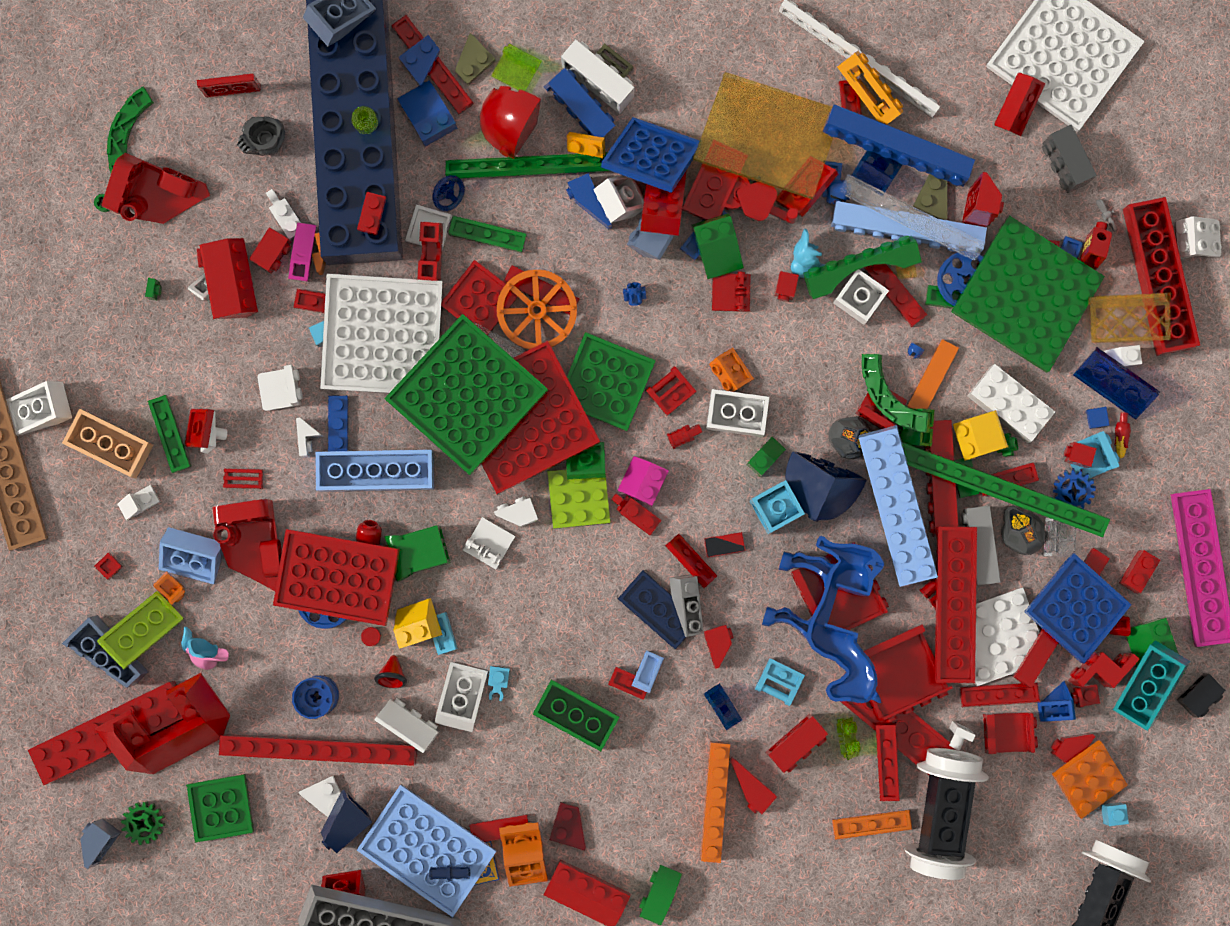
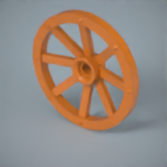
M528 270L517 274L506 283L498 298L497 318L501 329L512 342L526 349H532L542 344L541 318L560 334L548 341L551 347L559 344L569 335L576 321L577 303L573 291L561 277L546 270ZM532 277L534 301L527 298L514 285L525 278ZM538 277H545L557 283L542 301H539ZM562 287L567 294L570 305L546 307L545 305ZM511 290L528 305V308L504 309V302L508 292ZM536 306L540 307L541 309L540 313L538 314L534 313L533 311L534 307ZM570 311L569 321L565 329L563 330L546 315V312ZM528 313L529 315L512 332L505 321L504 314ZM532 319H535L536 343L526 342L517 337Z

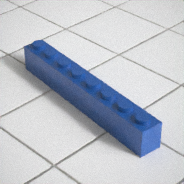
M835 104L829 112L823 132L831 137H837L848 144L862 147L866 151L875 152L884 158L893 159L902 165L911 166L920 172H926L938 179L947 180L956 186L963 187L966 184L975 159Z

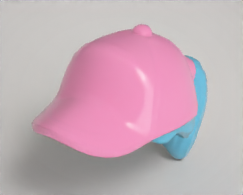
M184 627L181 647L184 652L189 654L195 666L210 670L216 666L218 661L228 660L229 653L226 649L218 648L217 645H212L205 639L193 638L191 630L188 627Z

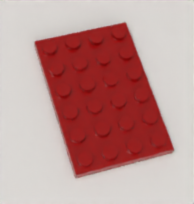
M286 529L273 606L387 626L400 549Z

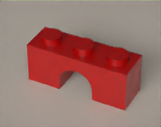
M420 222L419 241L422 243L421 259L418 260L417 280H441L444 223Z

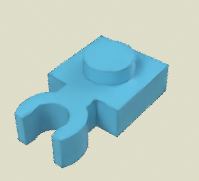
M490 666L488 686H493V690L489 693V700H492L494 693L500 695L499 701L503 700L504 694L501 689L508 686L509 668Z

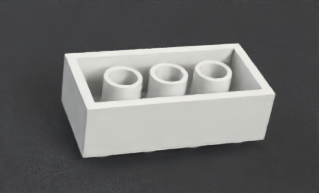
M575 39L561 56L562 68L570 69L580 83L618 114H621L634 98L633 82L627 77H621L619 71L614 66L605 64V60L596 53L594 55L589 51L590 48L582 41L578 42Z
M996 364L986 371L967 395L986 412L989 413L996 410L1000 423L1027 444L1034 440L1055 413L1053 409Z

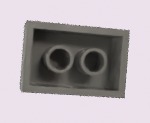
M1072 124L1050 134L1042 143V150L1046 156H1049L1052 162L1051 168L1054 173L1058 174L1060 178L1059 184L1063 190H1066L1067 194L1087 185L1097 176Z

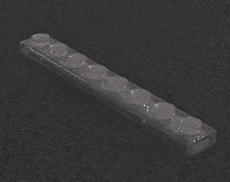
M849 174L839 193L974 261L977 260L985 242Z

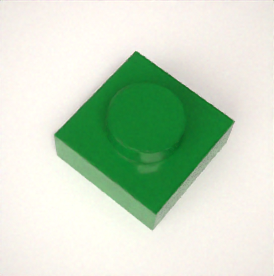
M148 278L145 297L149 300L157 301V297L161 295L162 286L158 280Z

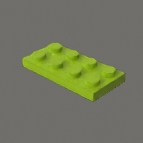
M156 591L101 636L97 642L125 670L182 622L184 618Z

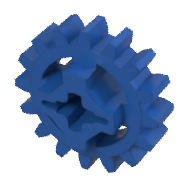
M1072 468L1071 473L1064 470V476L1059 474L1057 477L1060 481H1054V485L1057 487L1053 488V492L1058 493L1055 495V498L1084 509L1085 502L1090 505V498L1095 497L1092 491H1096V486H1091L1094 483V479H1088L1089 473L1083 475V469H1080L1078 473L1075 472V468ZM1070 478V481L1067 484H1063L1067 479ZM1073 482L1077 489L1076 496L1072 489ZM1085 494H1086V496H1085L1084 498H1082L1081 500H1079V497H1080L1081 495H1085Z

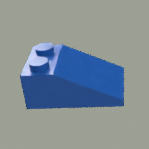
M430 80L425 82L422 87L418 86L397 98L425 147L458 129L456 122Z

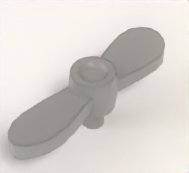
M1101 199L1097 200L1096 204L1102 212L1103 220L1108 221L1114 232L1117 231L1116 225L1111 218L1115 214L1114 210L1107 211L1104 202Z

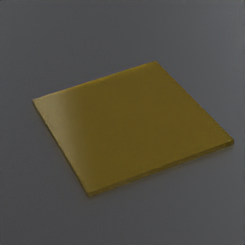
M725 72L693 160L813 199L833 137L823 132L832 107Z

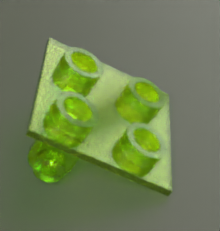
M508 44V46L503 48V55L491 76L518 91L520 89L526 91L542 60Z
M853 717L837 719L838 723H836L837 733H842L838 737H843V740H840L839 743H844L840 744L841 755L847 760L858 756L861 750L860 742L856 739L857 724L856 721H853Z

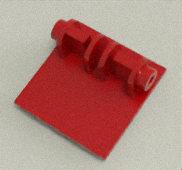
M738 272V274L727 273L714 277L712 279V311L750 312L751 274Z

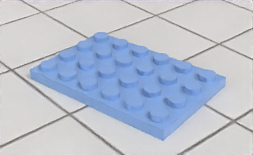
M402 784L398 787L357 849L362 855L452 918L497 852L496 849ZM447 865H452L453 867L470 866V879H453L452 881H447V879L430 880L429 869L430 867H447Z

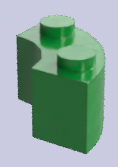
M660 865L658 871H653L649 881L652 882L648 895L647 897H642L639 908L642 909L639 917L662 925L674 898L682 873Z

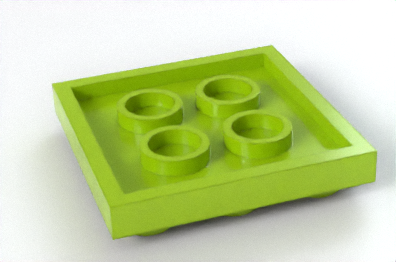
M567 469L547 471L553 529L610 523L606 477L567 480Z

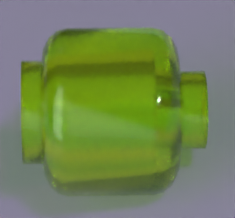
M361 106L354 110L351 120L354 128L359 133L370 134L376 130L378 118L373 109Z

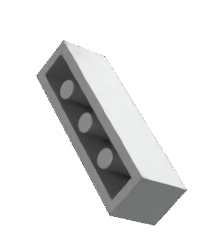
M990 506L964 509V513L961 514L962 524H966V527H977L976 585L1001 583Z

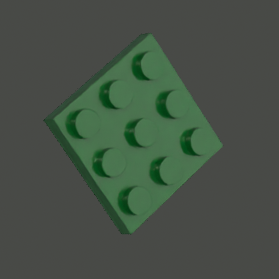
M246 774L186 784L195 843L254 832Z

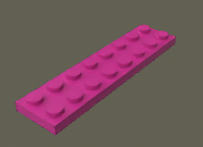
M1211 489L1170 494L1194 647L1230 643V606Z

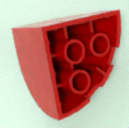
M500 86L499 89L493 88L482 105L480 127L484 137L493 147L499 150L502 155L514 159L537 125L541 99L521 89L516 92L512 91V88L509 86Z

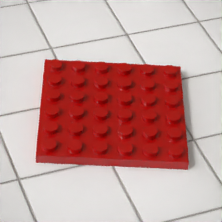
M548 341L513 358L548 388V392L481 464L497 495L600 443Z

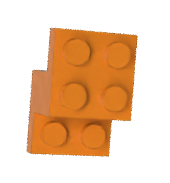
M539 823L509 825L499 828L503 846L504 867L509 887L548 881Z

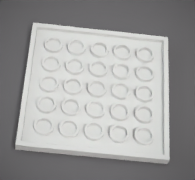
M1034 0L985 67L1011 85L1018 73L1034 77L1046 83L1037 104L1066 125L1072 124L1074 130L1078 132L1142 46L1144 40L1087 0Z
M327 274L320 389L390 393L439 340L442 281Z

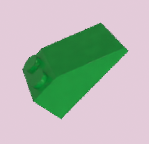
M728 213L692 224L707 279L744 268L733 222Z

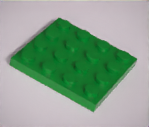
M585 332L567 378L587 416L628 431L656 360Z

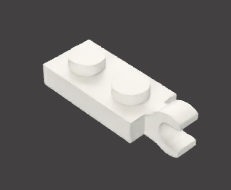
M273 189L266 192L268 198L273 203L269 209L288 239L292 240L295 238L297 222H301L285 198L279 200Z

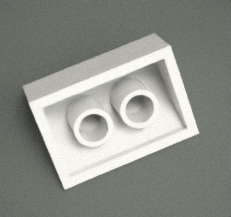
M390 699L374 720L420 752L424 753L427 751L440 732L437 730L438 725L430 720L426 722L421 719L422 714L414 709L410 711L405 708L406 704L400 699Z

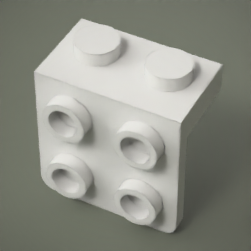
M1193 216L1176 221V237L1180 259L1197 255L1208 257L1221 256L1222 246L1219 220Z
M286 365L282 370L258 374L263 410L270 411L301 405L300 399H303L301 388H298L297 381L300 380L298 369H295L292 365Z

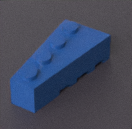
M564 68L544 88L547 91L551 89L554 92V99L559 104L567 106V112L575 120L577 118L580 120L578 122L579 125L589 135L604 137L615 127L614 119L609 113H604L601 110L602 106L595 98L592 99L588 95L589 90L575 80V74L570 69L566 70Z

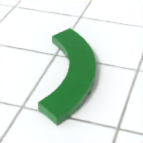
M144 86L135 91L125 101V104L117 112L111 124L107 140L110 173L117 158L127 153L128 138L134 123L149 106L154 104Z
M862 354L863 378H865L867 391L877 408L887 418L902 427L917 432L929 433L931 414L908 408L898 401L890 391L882 370V355Z

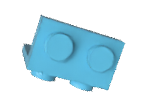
M1102 431L1077 442L1097 448L1092 467L1083 468L1070 464L1077 473L1080 469H1083V475L1089 473L1088 479L1119 467L1118 462L1120 460L1118 454L1115 451L1113 452L1111 448L1112 442L1109 435Z

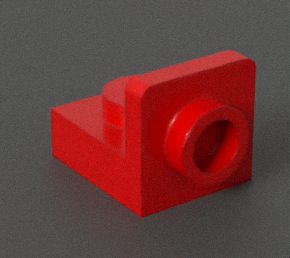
M1097 684L1073 688L1071 696L1076 707L1082 708L1084 706L1100 704Z

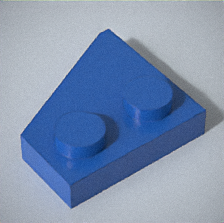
M427 35L398 58L419 86L422 87L433 67L434 61L440 54V49L431 37Z

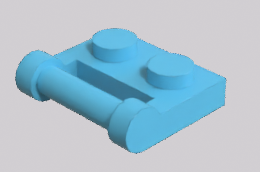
M769 658L755 690L774 696L784 701L785 705L790 706L805 675ZM768 678L790 689L789 694L787 695L765 684L766 679Z

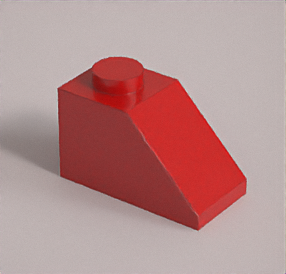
M726 625L703 631L715 669L720 667L732 644L731 639L734 638L731 628H727Z
M1091 733L1061 737L1060 740L1056 739L1051 746L1053 750L1050 753L1066 764L1087 749L1096 736Z

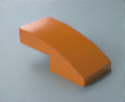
M315 233L319 252L313 253L312 257L316 272L319 275H323L326 263L321 258L319 233Z

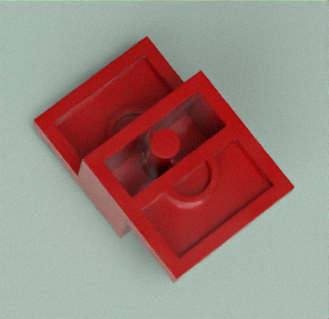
M1093 652L1080 668L1077 666L1070 673L1071 678L1068 681L1074 686L1084 687L1094 677L1104 687L1115 688L1139 661V658L1132 653H1120L1112 661L1103 652Z

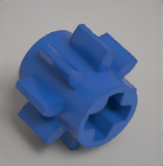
M638 282L629 283L627 289H623L624 301H628L629 305L638 306L642 304V299H647L645 286L641 287V284Z

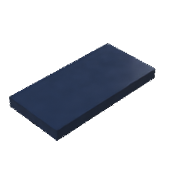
M642 570L619 596L618 600L676 650L686 637L672 596Z

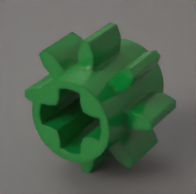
M1005 433L1004 436L1008 447L998 450L997 453H1002L1003 457L1014 456V451H1018V440L1016 436L1012 437L1011 433Z

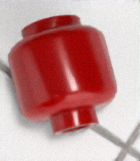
M365 520L357 527L356 541L379 545L382 528L376 521Z

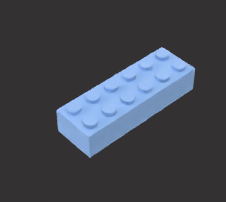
M433 450L316 452V491L434 490Z

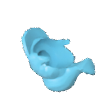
M803 229L801 238L794 247V260L791 263L792 273L799 275V278H804L803 273L812 267L826 265L821 264L816 257L822 256V253L814 250L818 249V246L809 243L807 229Z

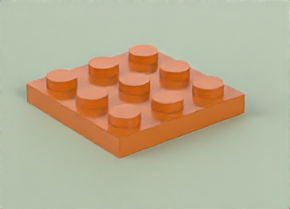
M1100 740L1052 773V776L1080 819L1128 786Z

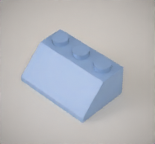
M168 527L159 545V570L215 584L223 552L220 544L214 539Z

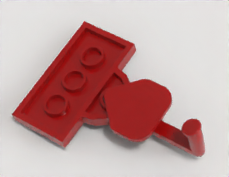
M714 140L682 207L683 211L703 220L720 216L724 209L736 210L741 207L745 216L756 221H764L770 214L793 224L798 217V210L795 208H791L787 212L773 206L777 198V191L773 186L762 181L750 184L747 177L741 174L748 158L747 155Z

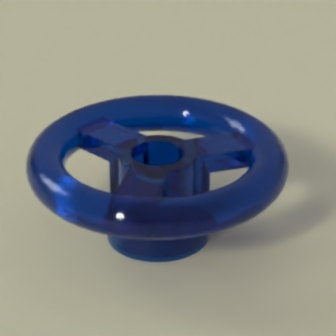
M454 175L442 178L435 185L432 193L435 207L441 211H450L456 208L464 197L465 186L463 181ZM455 182L459 186V194L457 197L454 195L453 190ZM446 198L450 199L453 203L444 206L439 201Z

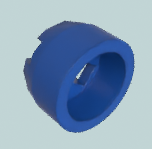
M911 342L908 348V355L911 356L912 353H915L913 359H917L925 350Z

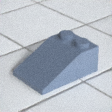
M315 0L308 4L303 19L328 47L348 34L371 15L376 8L369 0Z

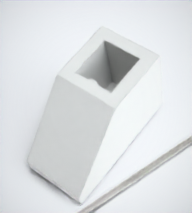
M526 496L516 499L515 504L508 506V503L502 504L497 507V511H494L497 517L519 527L539 521L531 499H526Z

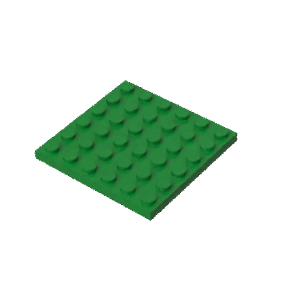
M1009 215L951 312L1048 373L1105 276Z
M462 314L384 399L471 476L548 392V388Z

